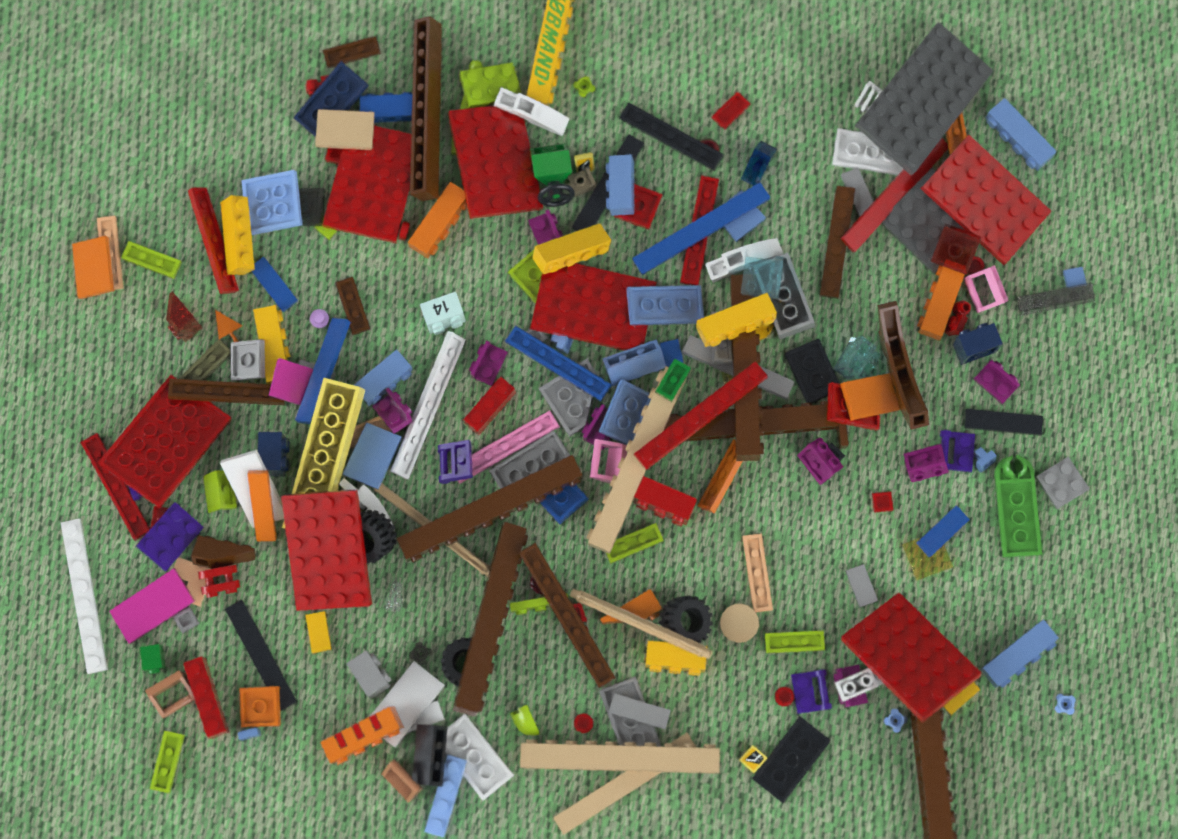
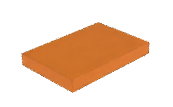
M101 236L72 244L77 297L84 299L113 292L114 284L109 237Z
M890 373L840 384L851 421L900 410Z

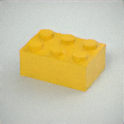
M648 641L645 668H649V672H661V669L669 670L670 674H680L681 671H688V675L700 676L706 669V658L697 656L669 642Z

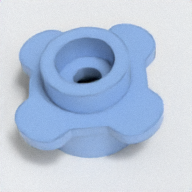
M1058 694L1056 696L1057 706H1055V711L1072 715L1075 711V697Z
M892 709L891 714L884 719V724L889 725L897 733L901 731V727L907 723L908 719L899 713L898 709Z

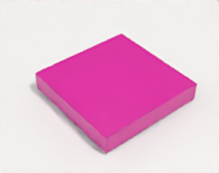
M281 358L277 359L269 396L301 405L313 369Z

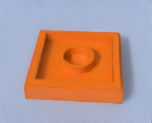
M279 686L240 688L241 728L281 726Z

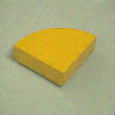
M774 324L761 325L759 328H756V334H759L760 341L769 336Z

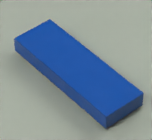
M265 257L254 263L255 269L251 272L282 312L298 302L297 298Z
M956 505L916 544L928 557H931L970 519Z

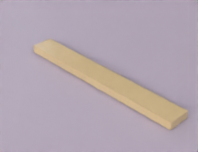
M688 733L671 742L675 743L676 747H684V744H694ZM626 771L556 815L553 819L564 835L662 772Z

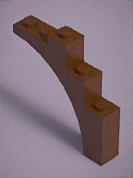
M897 301L877 305L880 331H878L880 347L887 359L888 373H890L895 386L900 410L910 430L928 426V409L918 389L909 361L901 327Z

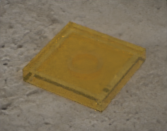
M921 538L902 544L916 581L953 568L945 545L938 549L931 557H928L916 544Z

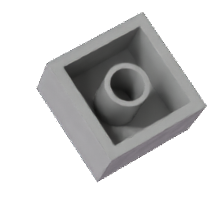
M366 650L346 663L370 699L375 698L391 687L389 682L392 679L386 670L379 668L381 662L373 652L370 654Z

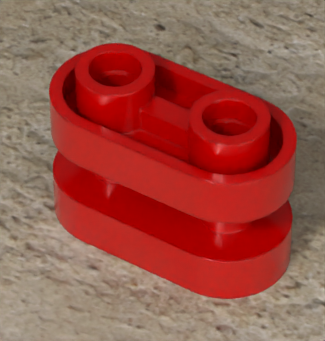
M237 565L199 571V579L205 578L206 586L201 587L202 595L206 594V597L209 598L218 596L220 591H225L226 594L237 592V588L241 587L240 581H233L232 573L238 572ZM225 576L226 582L214 584L213 577Z

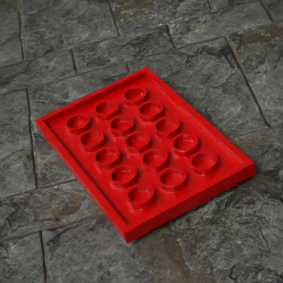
M495 106L450 110L448 118L470 219L542 210L544 207L538 201L540 189L538 180L534 177L530 143L524 118Z
M374 126L372 150L342 149L322 224L323 227L397 243L410 192L412 134Z
M970 135L959 144L920 188L1002 265H1005L1051 213V210Z
M577 263L569 267L560 268L555 272H549L544 275L542 273L530 329L557 336H567L571 339L623 351L642 345L645 342L648 325H630L626 289L627 287L656 286L657 282Z
M173 375L166 379L98 462L102 468L159 509L232 420L228 414L209 401L168 399L169 380L177 379Z
M358 490L282 495L281 500L296 611L371 606L372 599Z
M900 592L841 636V641L921 722H924L981 677L982 672Z

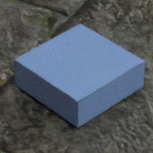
M1083 267L1063 271L1067 290L1087 285Z
M257 727L238 733L239 740L241 741L261 736L260 729Z

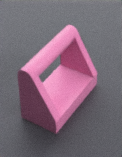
M995 265L964 277L977 313L1009 301ZM983 274L987 278L996 301L986 306H982L972 278Z
M595 439L590 478L611 483L613 476H618L620 469L617 467L621 458H626L627 451L625 449L627 445ZM602 446L609 448L605 475L598 474Z

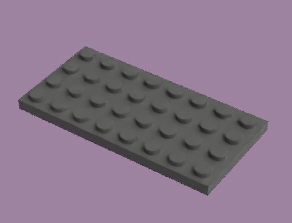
M937 22L855 124V127L905 171L913 175L994 70L940 22Z

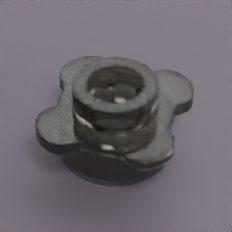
M417 642L413 651L409 653V657L418 661L419 665H425L428 656L432 655V650L424 647L423 643Z

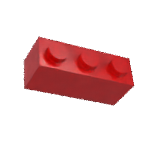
M500 376L463 419L464 424L479 436L516 394L515 388Z

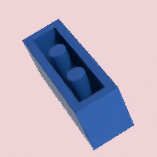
M403 92L398 95L393 93H384L383 95L365 94L360 96V111L374 112V123L412 121V93Z

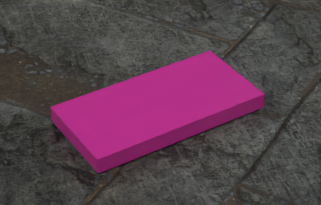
M173 568L109 612L128 644H132L194 603L195 600L177 570Z

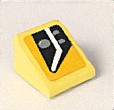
M593 153L574 156L577 173L585 170L587 167H589L590 171H595Z
M752 745L739 761L751 772L755 773L767 757Z

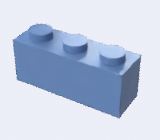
M632 155L609 156V163H606V173L609 174V180H606V190L609 192V198H606V208L610 210L612 216L633 215Z
M657 340L602 358L612 387L618 385L620 379L630 381L666 367L663 353Z
M396 349L354 384V386L365 389L363 400L368 406H371L382 400L381 396L386 393L387 388L394 391L399 381L407 380L412 375L411 371L413 369Z

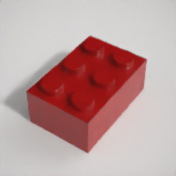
M643 476L635 493L633 503L637 504L636 508L642 511L649 509L654 512L653 515L661 519L667 517L672 519L671 523L682 527V525L687 526L697 499Z

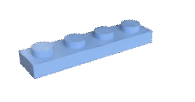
M447 755L444 764L443 787L438 786L424 832L445 837L467 760Z

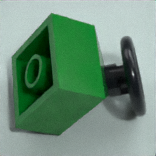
M567 143L530 148L534 177L546 185V187L539 191L538 201L547 207H559L572 201L575 196L574 189L570 185L563 184L572 173ZM563 189L567 190L569 194H563ZM548 192L549 196L543 198L544 194ZM563 199L560 201L551 202L552 200Z

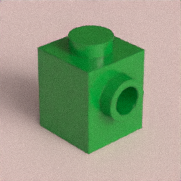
M156 644L140 647L142 671L153 675L161 673L160 670L166 669L162 645Z

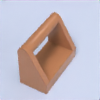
M180 670L145 690L163 719L195 700L190 684L184 673ZM182 682L189 695L163 710L156 696Z
M394 759L381 774L408 803L423 790L412 779V776Z

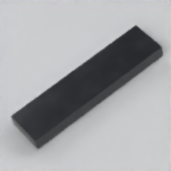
M975 409L965 410L964 429L1042 435L1043 416Z

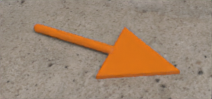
M215 310L219 340L230 335L234 342H239L233 332L243 325Z

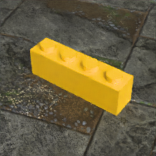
M231 195L220 202L227 274L246 275L255 269L248 197Z
M599 223L536 245L532 258L544 275L566 266H572L577 262L586 261L591 257L605 254L609 250L611 238Z
M765 293L697 320L696 329L704 346L714 347L725 339L731 340L738 337L740 333L745 331L749 333L758 326H767L776 320L777 312L768 293Z
M276 305L253 309L258 339L265 340V378L267 384L272 383L277 359L287 360L290 357L289 347H285L284 340L287 339L286 330L281 327V322L284 321L282 310H278Z

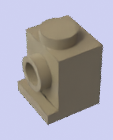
M589 167L568 176V182H566L567 185L574 189L575 197L596 188V183ZM581 179L583 180V183L581 184L576 182Z

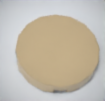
M733 604L722 613L720 627L724 636L729 640L737 643L746 642L752 639L758 632L759 617L750 606Z

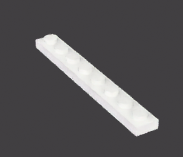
M448 331L413 414V422L408 426L390 472L404 479H409L465 343V339L453 332Z
M80 518L61 522L87 674L106 671L108 667L82 522Z

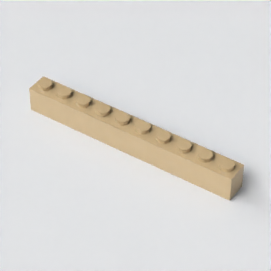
M666 366L664 371L660 370L656 379L659 382L657 387L669 367ZM685 381L672 402L656 394V389L652 388L648 397L651 401L648 406H644L641 412L643 419L641 423L637 422L633 433L636 435L633 441L629 440L625 450L628 451L626 458L622 457L617 468L620 469L618 476L614 475L611 480L610 494L606 492L602 501L605 504L603 510H598L594 519L597 522L594 529L590 528L586 537L589 540L588 545L610 554L634 500L638 486L646 473V470L634 457V453L664 431Z
M526 740V743H521L520 767L528 769L720 774V748H716L714 744H704V748H696V744H684V747H676L675 743H664V747H656V743H644V746H636L635 742H625V746H617V742H605V745H597L596 741H585V745H579L577 741H565V744H557V740H546V744L538 743V740Z

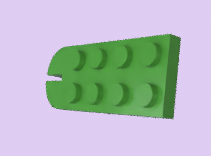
M1013 455L1002 459L994 470L1002 558L1041 556L1042 545L1034 469L1028 460L1020 455H1016L1014 457L1015 473H1013L1011 467Z

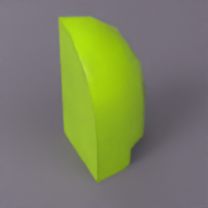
M527 704L510 713L515 726L520 732L529 736L540 735Z

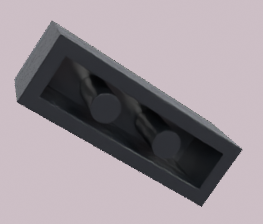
M417 724L412 779L418 785L443 787L447 726Z

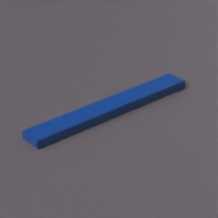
M760 182L633 257L632 261L641 275H644L770 200V196Z

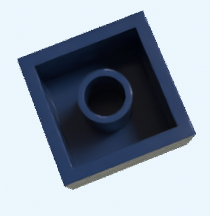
M983 323L977 326L976 330L970 331V329L961 331L953 343L961 365L994 354L1003 345L995 323L990 325Z
M258 432V453L268 470L269 476L286 477V472L290 470V461L287 460V453H290V441L287 440V437L282 432Z

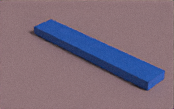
M332 318L295 419L298 423L311 424L323 378H331L351 322L348 319Z
M516 325L505 340V343L599 401L603 400L611 388V384Z

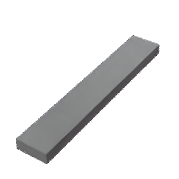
M692 335L689 336L682 354L733 376V363L732 365H714L712 347H705L701 339ZM761 367L768 375V378L759 384L758 388L787 400L795 381Z

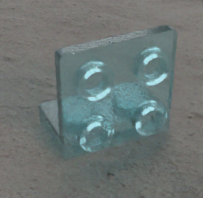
M776 256L775 260L746 257L741 294L760 296L768 293L770 298L779 299L784 257Z

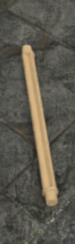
M381 483L379 490H374L420 526L431 522L383 483ZM458 542L447 546L480 571L482 575L485 574L488 577L490 565L484 563Z
M572 589L570 597L575 598L576 601L595 608L606 615L697 656L710 659L713 651L707 649L706 646L611 603L600 600L582 590Z

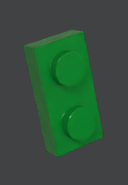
M674 358L655 393L672 402L688 376L691 367Z

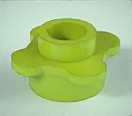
M584 76L574 82V88L579 91L580 97H586V94L595 91V85H592L588 76Z

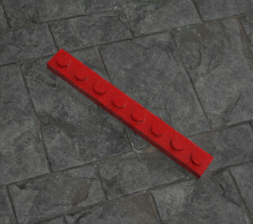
M755 361L636 451L634 457L645 470L649 469L768 378V375Z

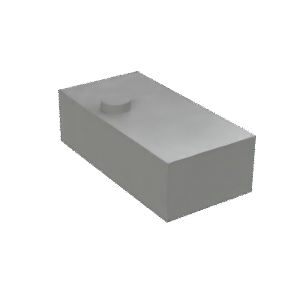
M789 253L752 266L762 294L768 293L776 309V320H774L773 324L779 340L815 327L813 316Z

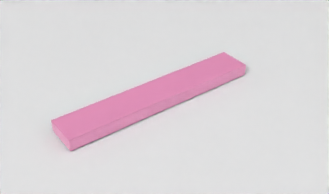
M549 410L472 454L473 476L537 441L551 431L558 429L560 426L551 411ZM468 479L458 480V482L461 484Z

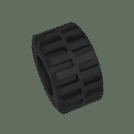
M367 510L360 514L367 564H369L370 562L375 563L393 550L397 541L394 539L397 537V533L394 532L395 526L391 525V520L385 518V514H379L377 510L373 512L372 510ZM366 531L371 534L374 542L367 537Z
M682 596L667 601V605H663V612L659 614V617H661L659 625L687 639L702 643V640L707 639V634L711 633L712 629H710V626L713 625V621L710 620V617L713 616L708 611L710 609L709 606L704 605V600H699V597ZM684 611L690 617L688 631L683 628L681 623V616Z
M470 637L453 640V643L448 644L446 650L442 653V671L445 677L457 687L459 686L461 673L455 668V659L460 653L468 651L471 641Z

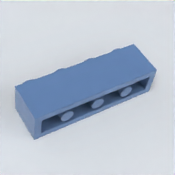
M1005 98L988 112L986 116L988 125L1000 132V137L1013 146L1012 148L1017 155H1022L1026 159L1025 162L1030 168L1038 171L1057 152Z
M1042 620L980 670L995 688L998 686L1003 688L1011 682L1009 678L1013 674L1018 676L1026 670L1025 665L1031 662L1033 664L1040 659L1042 651L1046 650L1048 652L1057 645L1055 641L1059 638L1045 620Z

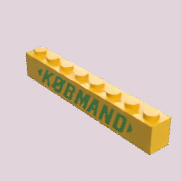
M547 0L526 96L548 107L554 101L552 89L553 86H557L558 76L556 71L561 68L562 58H559L560 52L565 50L566 41H563V38L569 32L567 20L572 17L573 7L570 6L571 2L575 0Z

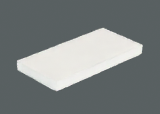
M837 129L832 165L898 175L903 170L899 164L862 132Z
M257 450L230 457L220 462L252 528L255 525L248 471L267 470ZM269 476L275 521L284 519L282 500Z
M413 661L371 714L372 716L389 706H395L404 728L399 730V735L393 738H389V736L384 738L395 748L445 686L415 661Z
M466 714L462 715L448 727L445 753L467 760L463 776L484 801L511 779L514 774Z

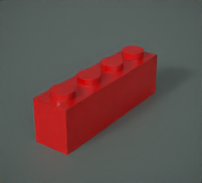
M201 656L184 662L183 665L207 738L213 739L229 733L230 731L206 658Z

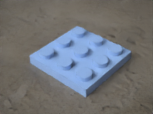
M295 170L241 180L243 196L248 197L251 235L302 226L298 178Z

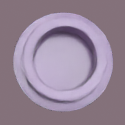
M317 309L311 313L310 322L316 328H323L328 324L329 316L326 311Z

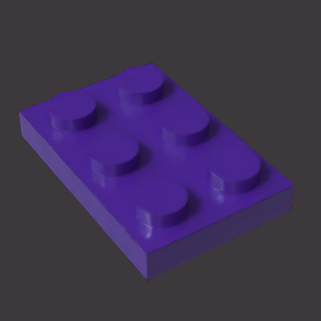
M174 502L135 547L165 572L204 527Z

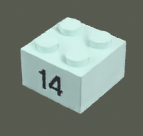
M456 292L420 304L430 334L438 335L443 333L446 328H458L463 325V322H466Z

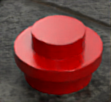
M781 687L775 692L774 697L778 705L787 707L793 703L794 693L790 688Z
M586 713L579 714L574 719V727L580 733H588L593 728V719Z

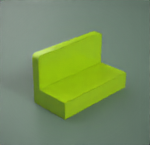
M216 470L203 476L208 513L237 508L235 492L224 470Z

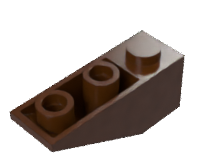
M198 536L191 557L193 565L213 569L254 561L256 554L255 548L249 545H238L228 540H216L211 536Z

